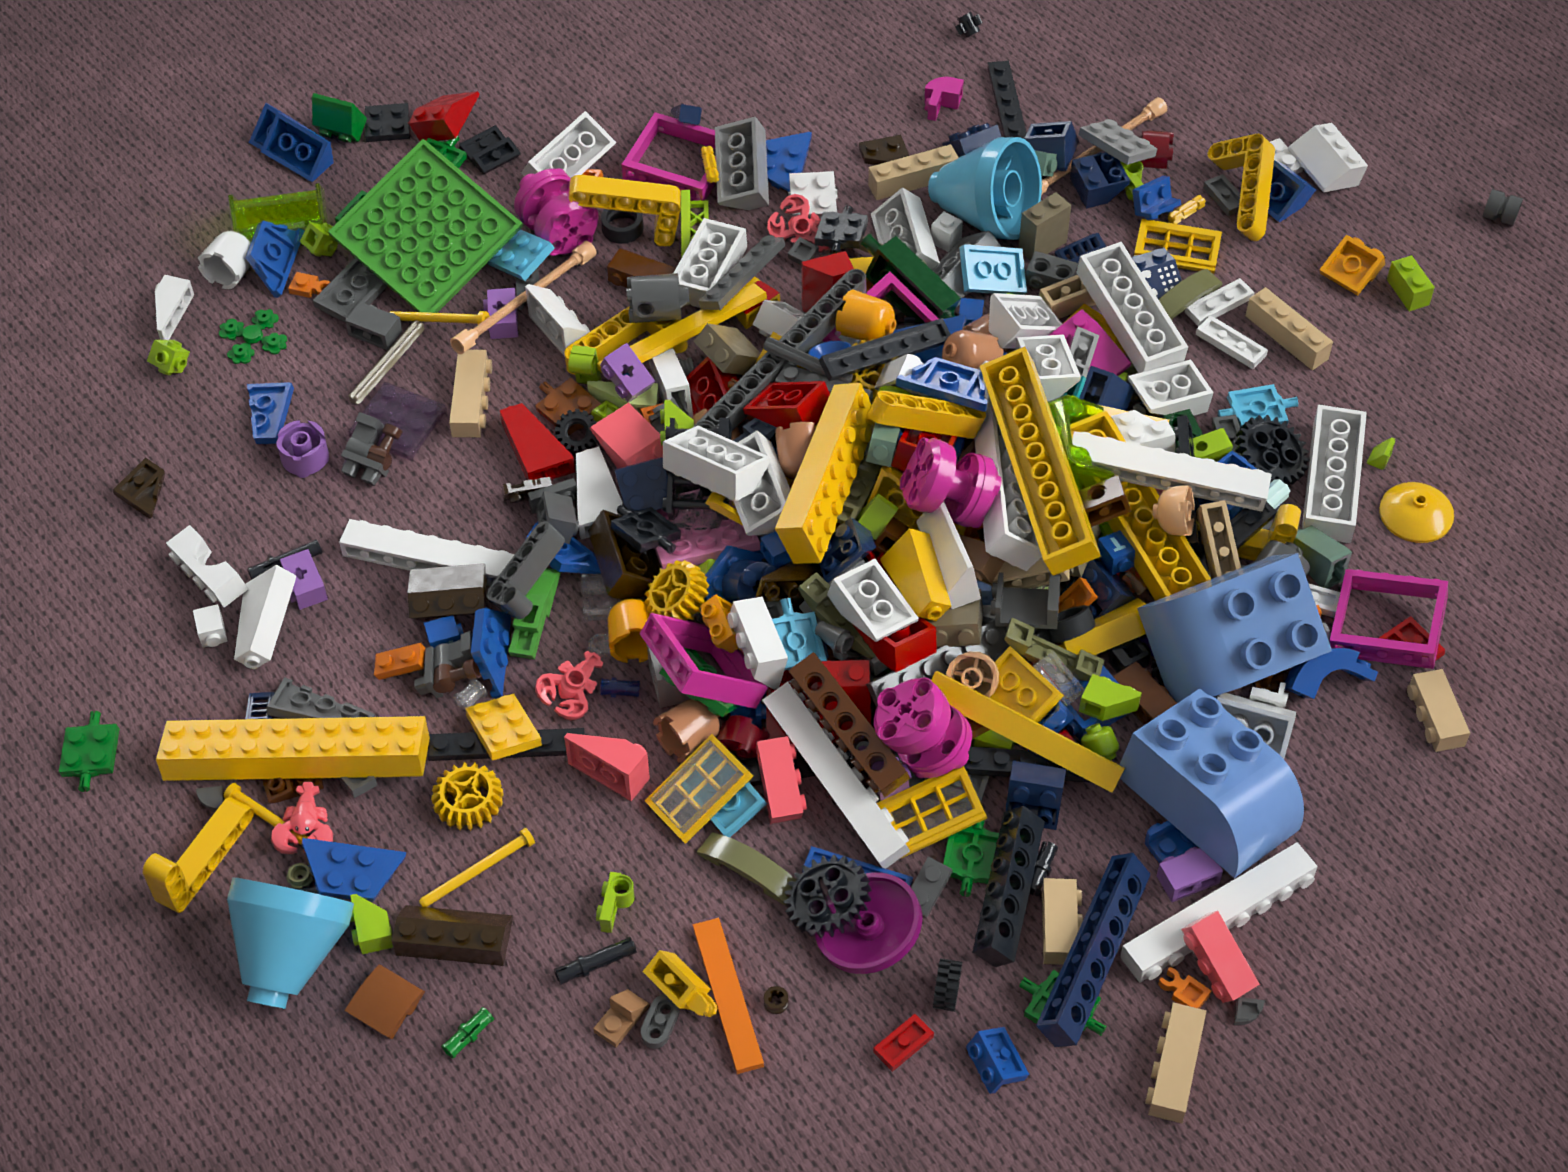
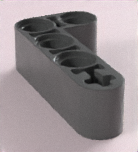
M547 521L539 523L487 591V598L503 613L516 619L526 617L533 607V603L526 597V594L562 548L565 537Z

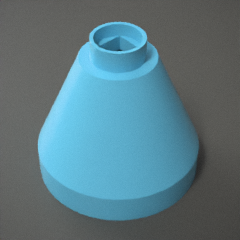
M996 138L944 165L939 171L934 172L929 179V196L934 203H938L947 212L982 232L990 231L995 239L1017 240L1020 235L1022 212L1041 202L1042 178L1037 155L1030 143L1023 138Z
M232 878L227 902L242 984L250 986L247 1001L286 1009L289 994H299L348 928L354 903L283 886Z

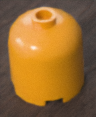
M853 289L848 291L842 300L846 302L843 310L837 311L835 322L836 331L841 332L842 336L860 341L865 339L868 342L870 339L884 337L894 332L896 320L890 303Z
M640 599L623 600L614 605L609 612L608 640L610 654L618 661L628 663V659L639 658V662L648 660L647 644L640 635L650 616V613L646 611L648 605L644 603L645 601Z

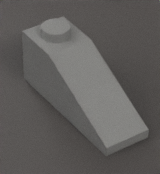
M1077 327L1069 349L1080 376H1085L1086 378L1099 335Z

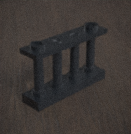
M670 418V426H666L665 430L666 440L689 429H678L676 419ZM719 418V426L707 429L731 440L732 424L729 418ZM668 471L667 497H663L662 506L663 512L667 513L669 520H675V510H712L716 512L719 520H729L728 517L709 508L710 506L706 504L707 500H675L676 486L701 485L694 484L690 480L676 476ZM726 497L723 502L729 505V499Z

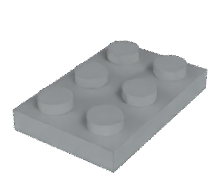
M1110 119L1080 127L1078 136L1127 165L1155 157L1157 148L1152 146L1148 140L1137 137L1131 130L1120 127L1116 121Z

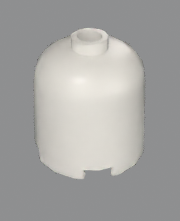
M234 231L221 233L198 257V260H200L199 271L210 283L216 281L223 284V289L234 288L251 266L245 258L251 242L245 236Z

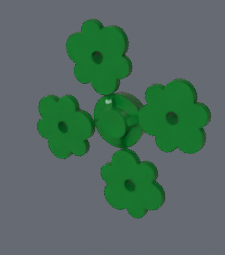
M271 309L266 311L258 310L255 312V317L252 318V323L255 325L243 328V322H237L236 319H229L226 323L221 324L219 331L221 338L235 340L236 337L242 336L246 342L241 345H233L232 350L227 353L228 358L234 364H239L240 362L243 364L249 363L251 356L255 354L250 344L257 343L260 340L263 344V350L269 351L273 355L278 354L280 350L286 349V335L271 333L269 336L263 337L262 330L273 328L274 323L279 320L278 315L274 314Z

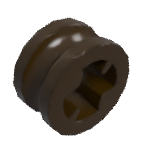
M773 986L767 989L764 993L765 1009L772 1014L783 1013L789 1003L787 991L780 986ZM777 995L778 999L782 997L781 1004L775 1005V1002L771 1004V997Z

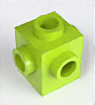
M309 222L300 239V242L312 254L318 257L322 255L332 256L339 244L329 235L328 231L333 226L328 223L317 224Z
M154 340L147 362L158 367V371L166 375L182 373L187 365L190 351L182 348V344L175 340Z

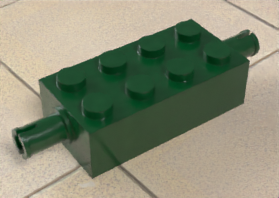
M868 234L863 238L860 245L874 256L865 273L866 278L873 285L891 272L938 319L955 317L954 311L961 298L921 258L910 250L897 236L883 245L872 234ZM893 290L885 295L906 317H915V322L925 323Z

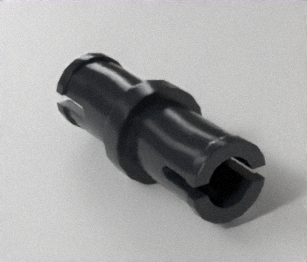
M1043 841L1041 844L1029 893L1031 895L1034 892L1035 896L1040 895L1043 880L1052 871L1050 866L1058 850L1054 843Z

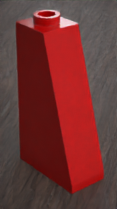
M523 403L500 410L503 429L526 480L550 477L553 480L575 472L572 454Z

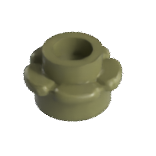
M303 863L294 864L288 870L286 879L292 888L307 887L313 881L310 868Z

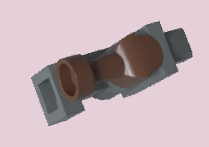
M359 412L356 418V428L341 454V457L345 459L341 472L355 478L359 469L363 468L365 471L361 480L375 486L380 476H387L389 472L387 469L392 464V458L389 454L394 439H400L403 431L388 423L383 425L379 419ZM382 433H383L385 436H384V438L382 439V441H381V443L379 444V446H377V444H378V442H379V440H380V437H381V435H382Z
M470 631L461 634V640L450 644H440L435 649L432 646L425 648L424 669L417 671L421 676L424 675V677L415 679L414 687L420 695L432 693L436 698L444 696V693H450L454 690L455 682L466 677L469 680L481 677L479 667L471 655L473 634Z

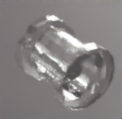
M476 679L469 680V685L464 690L453 695L456 704L464 711H466L465 708L472 706L480 698L487 696L486 689Z

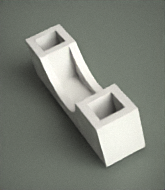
M190 525L166 542L171 550L168 554L177 566L180 563L182 564L180 567L189 578L194 576L192 580L200 590L206 588L204 592L213 603L218 601L223 607H226L248 590L239 574L226 561L217 565H205L212 552L203 538Z

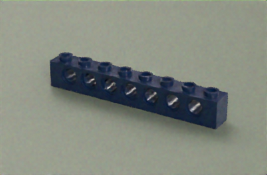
M1134 853L1111 857L1036 1024L1037 1028L1054 1047L1074 1046L1080 1040L1083 1029L1100 994V990L1109 973V969L1142 893L1145 890L1151 874Z

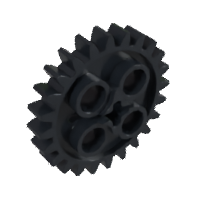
M1260 415L1255 419L1251 417L1236 433L1238 438L1234 443L1238 447L1235 449V452L1241 453L1240 456L1244 457L1255 468L1270 473V483L1273 480L1280 479L1287 485H1293L1308 469L1306 464L1310 459L1305 456L1309 453V450L1303 449L1306 442L1299 441L1301 434H1294V427L1288 429L1286 421L1280 424L1278 417H1275L1272 421L1269 415H1266L1264 418Z
M833 855L830 861H827L825 856H822L821 863L817 864L813 859L811 862L812 867L802 866L804 873H794L797 881L788 882L792 890L785 891L788 899L784 901L787 907L786 913L793 925L797 926L802 933L807 931L810 937L817 932L820 938H823L825 932H828L833 937L836 929L843 934L846 924L853 928L852 920L854 918L857 920L862 919L859 911L868 910L864 902L871 901L868 893L872 891L868 884L870 881L861 866H857L854 860L848 862L845 856L838 860L836 855ZM820 879H823L828 889L829 897L836 909L835 914L832 913L831 907L827 903L828 899L820 885Z

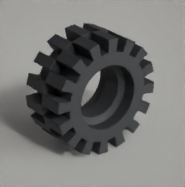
M575 409V412L569 410L566 415L563 413L560 416L561 419L557 420L555 427L556 439L572 455L596 446V441L598 440L590 430V427L597 422L592 415H588L587 411L583 410V412H580L579 409ZM574 424H581L586 429L585 437L579 441L572 440L567 434L569 427Z
M940 958L933 1008L955 1012L962 970L961 961Z

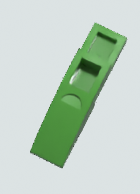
M546 568L526 594V597L533 603V607L530 613L523 619L514 618V633L509 648L510 656L535 660L545 619L550 615L561 574L556 569Z

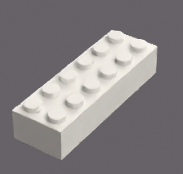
M1119 242L1081 255L1077 275L1137 372L1142 373L1183 362L1188 350L1187 344L1123 243Z
M1318 405L1313 422L1302 529L1312 525L1336 541L1351 543L1356 527L1367 412Z

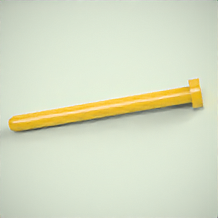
M390 311L399 316L400 321L417 320L419 322L470 323L479 325L490 317L487 311H480L478 314Z
M236 783L230 784L225 790V799L232 797L252 807L254 814L275 827L279 823L283 824L286 822L242 793L241 787ZM294 830L290 831L301 845L302 838H308L307 835H300L294 832Z
M527 828L519 831V837L423 896L419 900L420 905L428 907L524 845L532 846L535 844L533 836Z

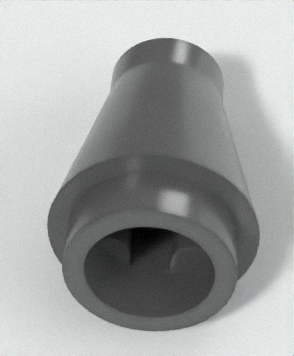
M824 621L819 622L815 628V634L835 653L845 654L853 645L854 636L847 629L828 624Z

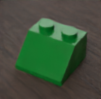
M313 93L312 125L319 131L318 134L327 138H331V135L337 136L339 140L350 143L351 140L360 141L367 120L365 115L351 102Z

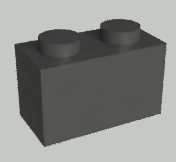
M362 302L358 303L345 320L349 336L385 350H389L402 333L399 316Z
M543 491L536 510L538 524L547 521L565 537L564 543L569 544L572 535H576L579 528V521H576V508L573 507L572 497Z

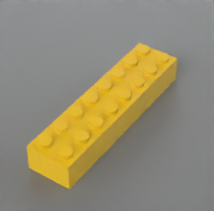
M861 383L837 384L833 386L775 526V530L794 564L822 562L823 556L828 550L831 536L835 532L838 521L837 517L842 514L843 504L850 493L853 480L857 476L858 467L864 458V452L871 440V434L876 422L868 416L872 405Z

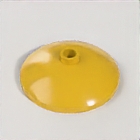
M1406 482L1398 484L1384 494L1380 503V517L1386 528L1397 537L1410 542L1428 543L1436 541L1449 532L1454 521V510L1449 499L1438 489L1423 483Z

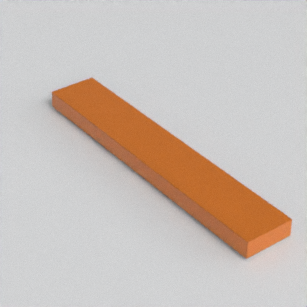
M715 918L693 924V931L718 1008V1014L736 1073L741 1074L763 1068V1058L720 919Z

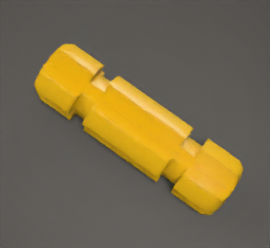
M703 146L701 148V155L707 181L709 183L718 182L719 174L713 148L711 146Z
M1201 195L1192 198V200L1178 207L1177 210L1168 214V221L1172 224H1178L1181 222V219L1184 220L1197 212V210L1203 208L1206 202L1205 198Z

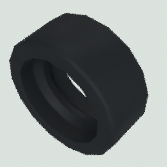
M604 209L601 214L603 235L609 241L618 244H627L635 241L644 230L643 213ZM622 217L635 221L631 226L625 228H618L609 224L614 219Z
M1076 606L1059 612L1057 629H1046L1052 643H1061L1092 630L1095 627V621L1089 606Z

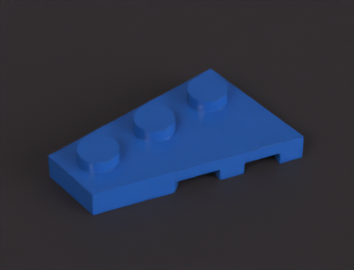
M291 382L247 384L250 396L249 406L252 412L253 438L256 444H277L278 433L284 427L294 387Z

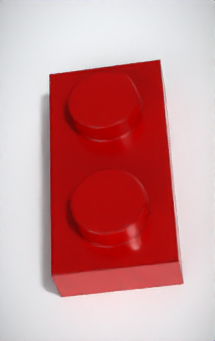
M914 1014L873 1048V1053L893 1072L933 1039L934 1032Z

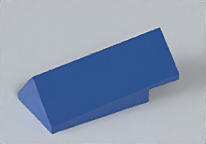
M265 103L249 143L259 148L263 154L313 182L334 163L331 142L270 104Z

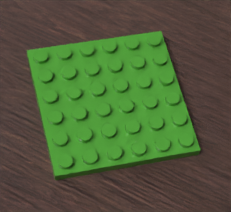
M422 139L328 233L417 312L438 313L523 227V223L426 140Z

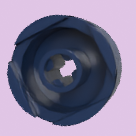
M748 559L732 563L727 575L724 574L722 579L724 598L731 604H733V601L755 598L761 577L776 571V567L765 562Z

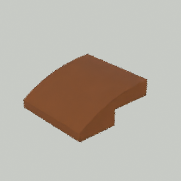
M379 964L357 990L345 1011L386 1037L393 1039L407 1015L411 1016L425 991Z

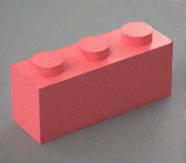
M788 736L757 741L756 754L765 800L768 803L767 810L770 824L801 819L803 810H807L805 796L804 794L800 795L798 785L802 784L800 770L795 769L793 760L796 759L795 745L789 743Z
M1219 911L1208 913L1181 929L1184 934L1185 944L1190 950L1194 951L1200 970L1208 976L1212 983L1211 989L1214 995L1223 1003L1234 1001L1260 985Z

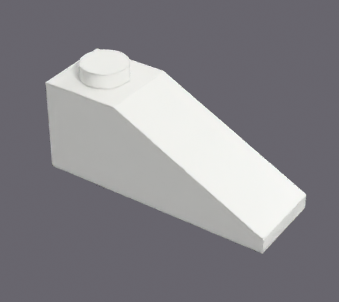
M164 275L161 282L156 285V320L160 340L170 339L191 302L194 293L190 280Z

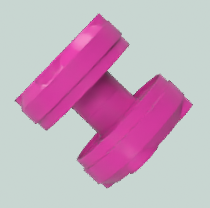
M561 168L546 169L524 176L520 181V189L514 201V210L518 218L526 226L534 230L537 237L551 242L555 247L549 254L551 256L572 253V250L584 241L592 243L593 234L599 220L597 208L579 206L578 202L569 201V183L571 178Z
M925 437L921 438L918 442L916 450L911 456L900 480V489L903 490V496L909 508L919 512L932 513L944 501L955 524L979 528L982 525L1001 487V477L998 476L995 463L990 457L968 453L956 466V451L952 445L935 438L927 439Z
M929 678L910 679L893 688H887L879 694L877 699L878 706L874 715L875 732L885 745L898 753L903 764H906L916 777H938L953 769H959L967 763L969 758L968 751L972 741L971 726L959 710L949 705L944 693Z

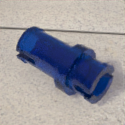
M612 677V680L601 678L600 695H611V698H616V695L639 697L640 681L617 680V677Z

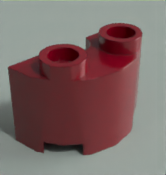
M1142 131L1141 139L1148 140L1152 146L1157 148L1155 157L1140 161L1143 167L1167 169L1168 161H1172L1173 148L1169 147V145H1173L1174 132Z
M732 715L727 721H723L716 738L729 751H735L739 757L757 759V741L768 740L770 734L765 727L761 730L751 724L753 719L741 715Z

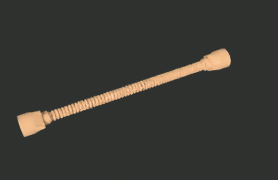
M1159 97L1155 98L1143 108L1140 115L1123 125L1122 128L1133 130L1145 121H1152L1167 112L1165 101ZM1094 145L1074 159L1097 154L1102 149ZM1072 160L1067 171L1054 172L1053 176L1042 179V194L1047 191L1048 186L1071 171Z
M584 241L572 250L573 254L568 260L533 285L545 288L573 266L578 264L584 265L596 256L595 247L589 241ZM526 290L475 328L469 331L464 329L451 338L450 344L453 350L458 354H463L473 347L478 336L527 301Z

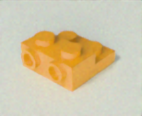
M1346 235L1319 271L1321 275L1358 296L1369 281L1372 282L1384 267L1385 257L1378 249H1370L1365 246L1364 242L1359 238H1351Z
M715 594L700 605L703 621L710 628L711 640L717 648H722L729 653H733L737 649L743 651L742 648L737 646L736 633L734 628H730L728 623V613L731 612L732 604Z

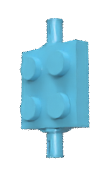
M1274 384L1228 392L1227 399L1231 408L1218 410L1217 413L1218 417L1236 415L1240 427L1251 417L1255 419L1258 415L1262 418L1269 415L1271 421L1278 417L1280 424L1286 421L1288 425L1289 420L1285 408L1298 407L1297 397L1283 399L1277 393Z
M791 598L780 600L784 615L772 619L788 656L785 670H790L813 652L821 661H827L822 640L815 634V628L818 625L815 612L804 614L793 612Z

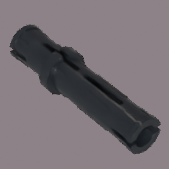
M317 539L274 558L270 556L267 558V561L249 567L247 571L252 580L275 565L282 568L280 559L307 549L311 557L322 554V549Z
M627 937L620 942L589 955L577 956L576 960L554 968L557 981L562 985L580 976H589L590 972L637 953L635 944L631 937Z

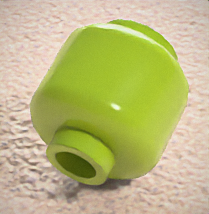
M1096 723L1085 729L1087 733L1081 738L1083 747L1109 760L1117 756L1116 752L1119 750V743L1111 727H1101L1100 723Z

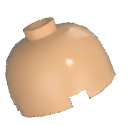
M1189 486L1170 487L1162 492L1158 499V504L1153 505V517L1158 519L1160 527L1165 532L1177 536L1192 534L1194 518L1191 519L1192 510H1195L1192 488Z
M968 651L958 655L949 664L946 676L987 697L995 693L999 684V671L996 663L989 656L981 652Z

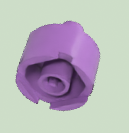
M300 420L293 421L279 431L276 441L281 463L288 472L300 478H305L310 474L318 472L329 462V451L324 431L317 423L313 421H308V423H300Z

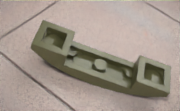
M1204 269L1178 283L1159 299V302L1170 319L1173 320V318L1202 296H1206L1219 289L1223 283L1208 269Z
M866 451L858 467L857 476L851 485L850 493L843 504L842 514L837 517L838 523L843 524L850 517L857 520L881 470L882 465L866 462L868 454Z
M817 572L814 573L798 588L808 606L821 621L849 630L851 635L854 636L851 648L861 655L873 659L876 655L852 623L840 614L827 596L830 585Z
M1013 617L1010 619L1004 640L1029 661L1053 673L1077 680L1089 681L1092 674L1100 676L1104 663L1103 659L1082 649L1078 654H1074L1033 635L1034 627Z
M712 832L697 851L698 855L718 867L722 864L762 887L764 894L785 905L784 901L788 899L785 891L792 890L788 882L797 881L782 867L763 854L735 839Z

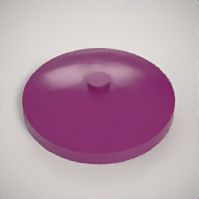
M877 872L866 873L870 881L868 884L872 889L868 893L871 901L864 902L868 910L859 911L862 919L857 920L854 918L852 920L853 928L846 924L844 926V933L842 934L836 929L833 937L828 932H825L823 938H820L817 932H815L816 942L821 952L836 968L854 974L878 972L900 961L914 946L922 927L921 905L911 887L894 875ZM828 894L827 903L831 907L832 913L835 914L836 909Z

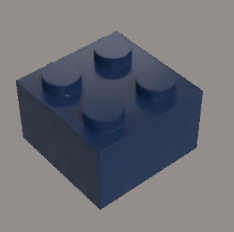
M663 457L614 469L622 500L627 508L633 511L644 510L650 507L655 510L663 508V497H667L668 483L667 472L663 468Z

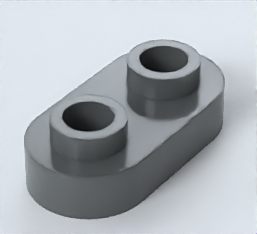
M665 994L659 995L653 1000L641 1027V1039L649 1048H661L668 1042L680 1014V1008ZM663 1009L671 1010L669 1014L661 1013ZM655 1032L660 1034L658 1038L650 1037Z

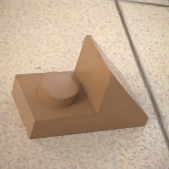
M628 989L610 997L611 1008L593 1028L595 1034L614 1047L620 1044L650 1007L648 1002Z

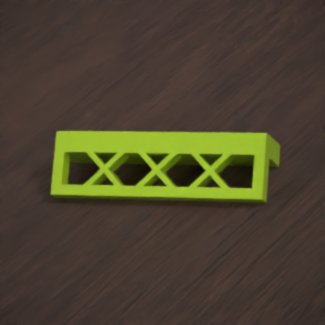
M681 190V258L696 233L691 227L697 222L701 224L702 218L709 219L708 200L691 201L690 190ZM691 208H704V211L697 216L691 211Z

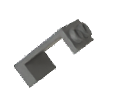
M999 572L998 583L993 582L992 598H996V600H991L990 616H995V626L1008 627L1009 621L1013 617L1034 628L1057 629L1060 575H1050L1049 589L1004 587V573Z

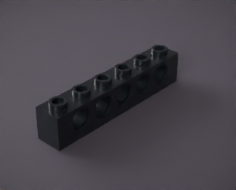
M1024 806L1006 811L1003 814L990 876L985 890V898L980 912L977 933L975 934L972 953L993 967L1015 962L1045 823L1044 820Z

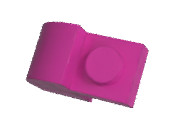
M939 77L931 80L926 85L924 103L925 111H928V120L936 121L941 106L958 110L963 96V79Z

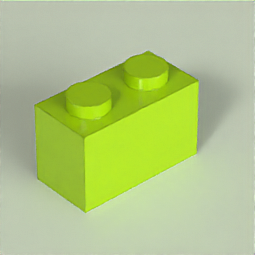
M1413 256L1392 261L1387 281L1408 311L1430 305L1435 287Z

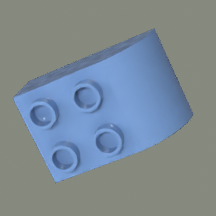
M1298 553L1267 557L1137 608L1164 686L1177 703L1198 689H1201L1207 695L1217 696L1332 651Z
M1198 689L1133 732L1120 762V766L1125 768L1120 779L1233 878H1236L1301 828L1304 817L1303 797L1298 781L1288 764L1263 741L1256 731L1244 726L1222 707L1219 700L1207 695L1201 689Z

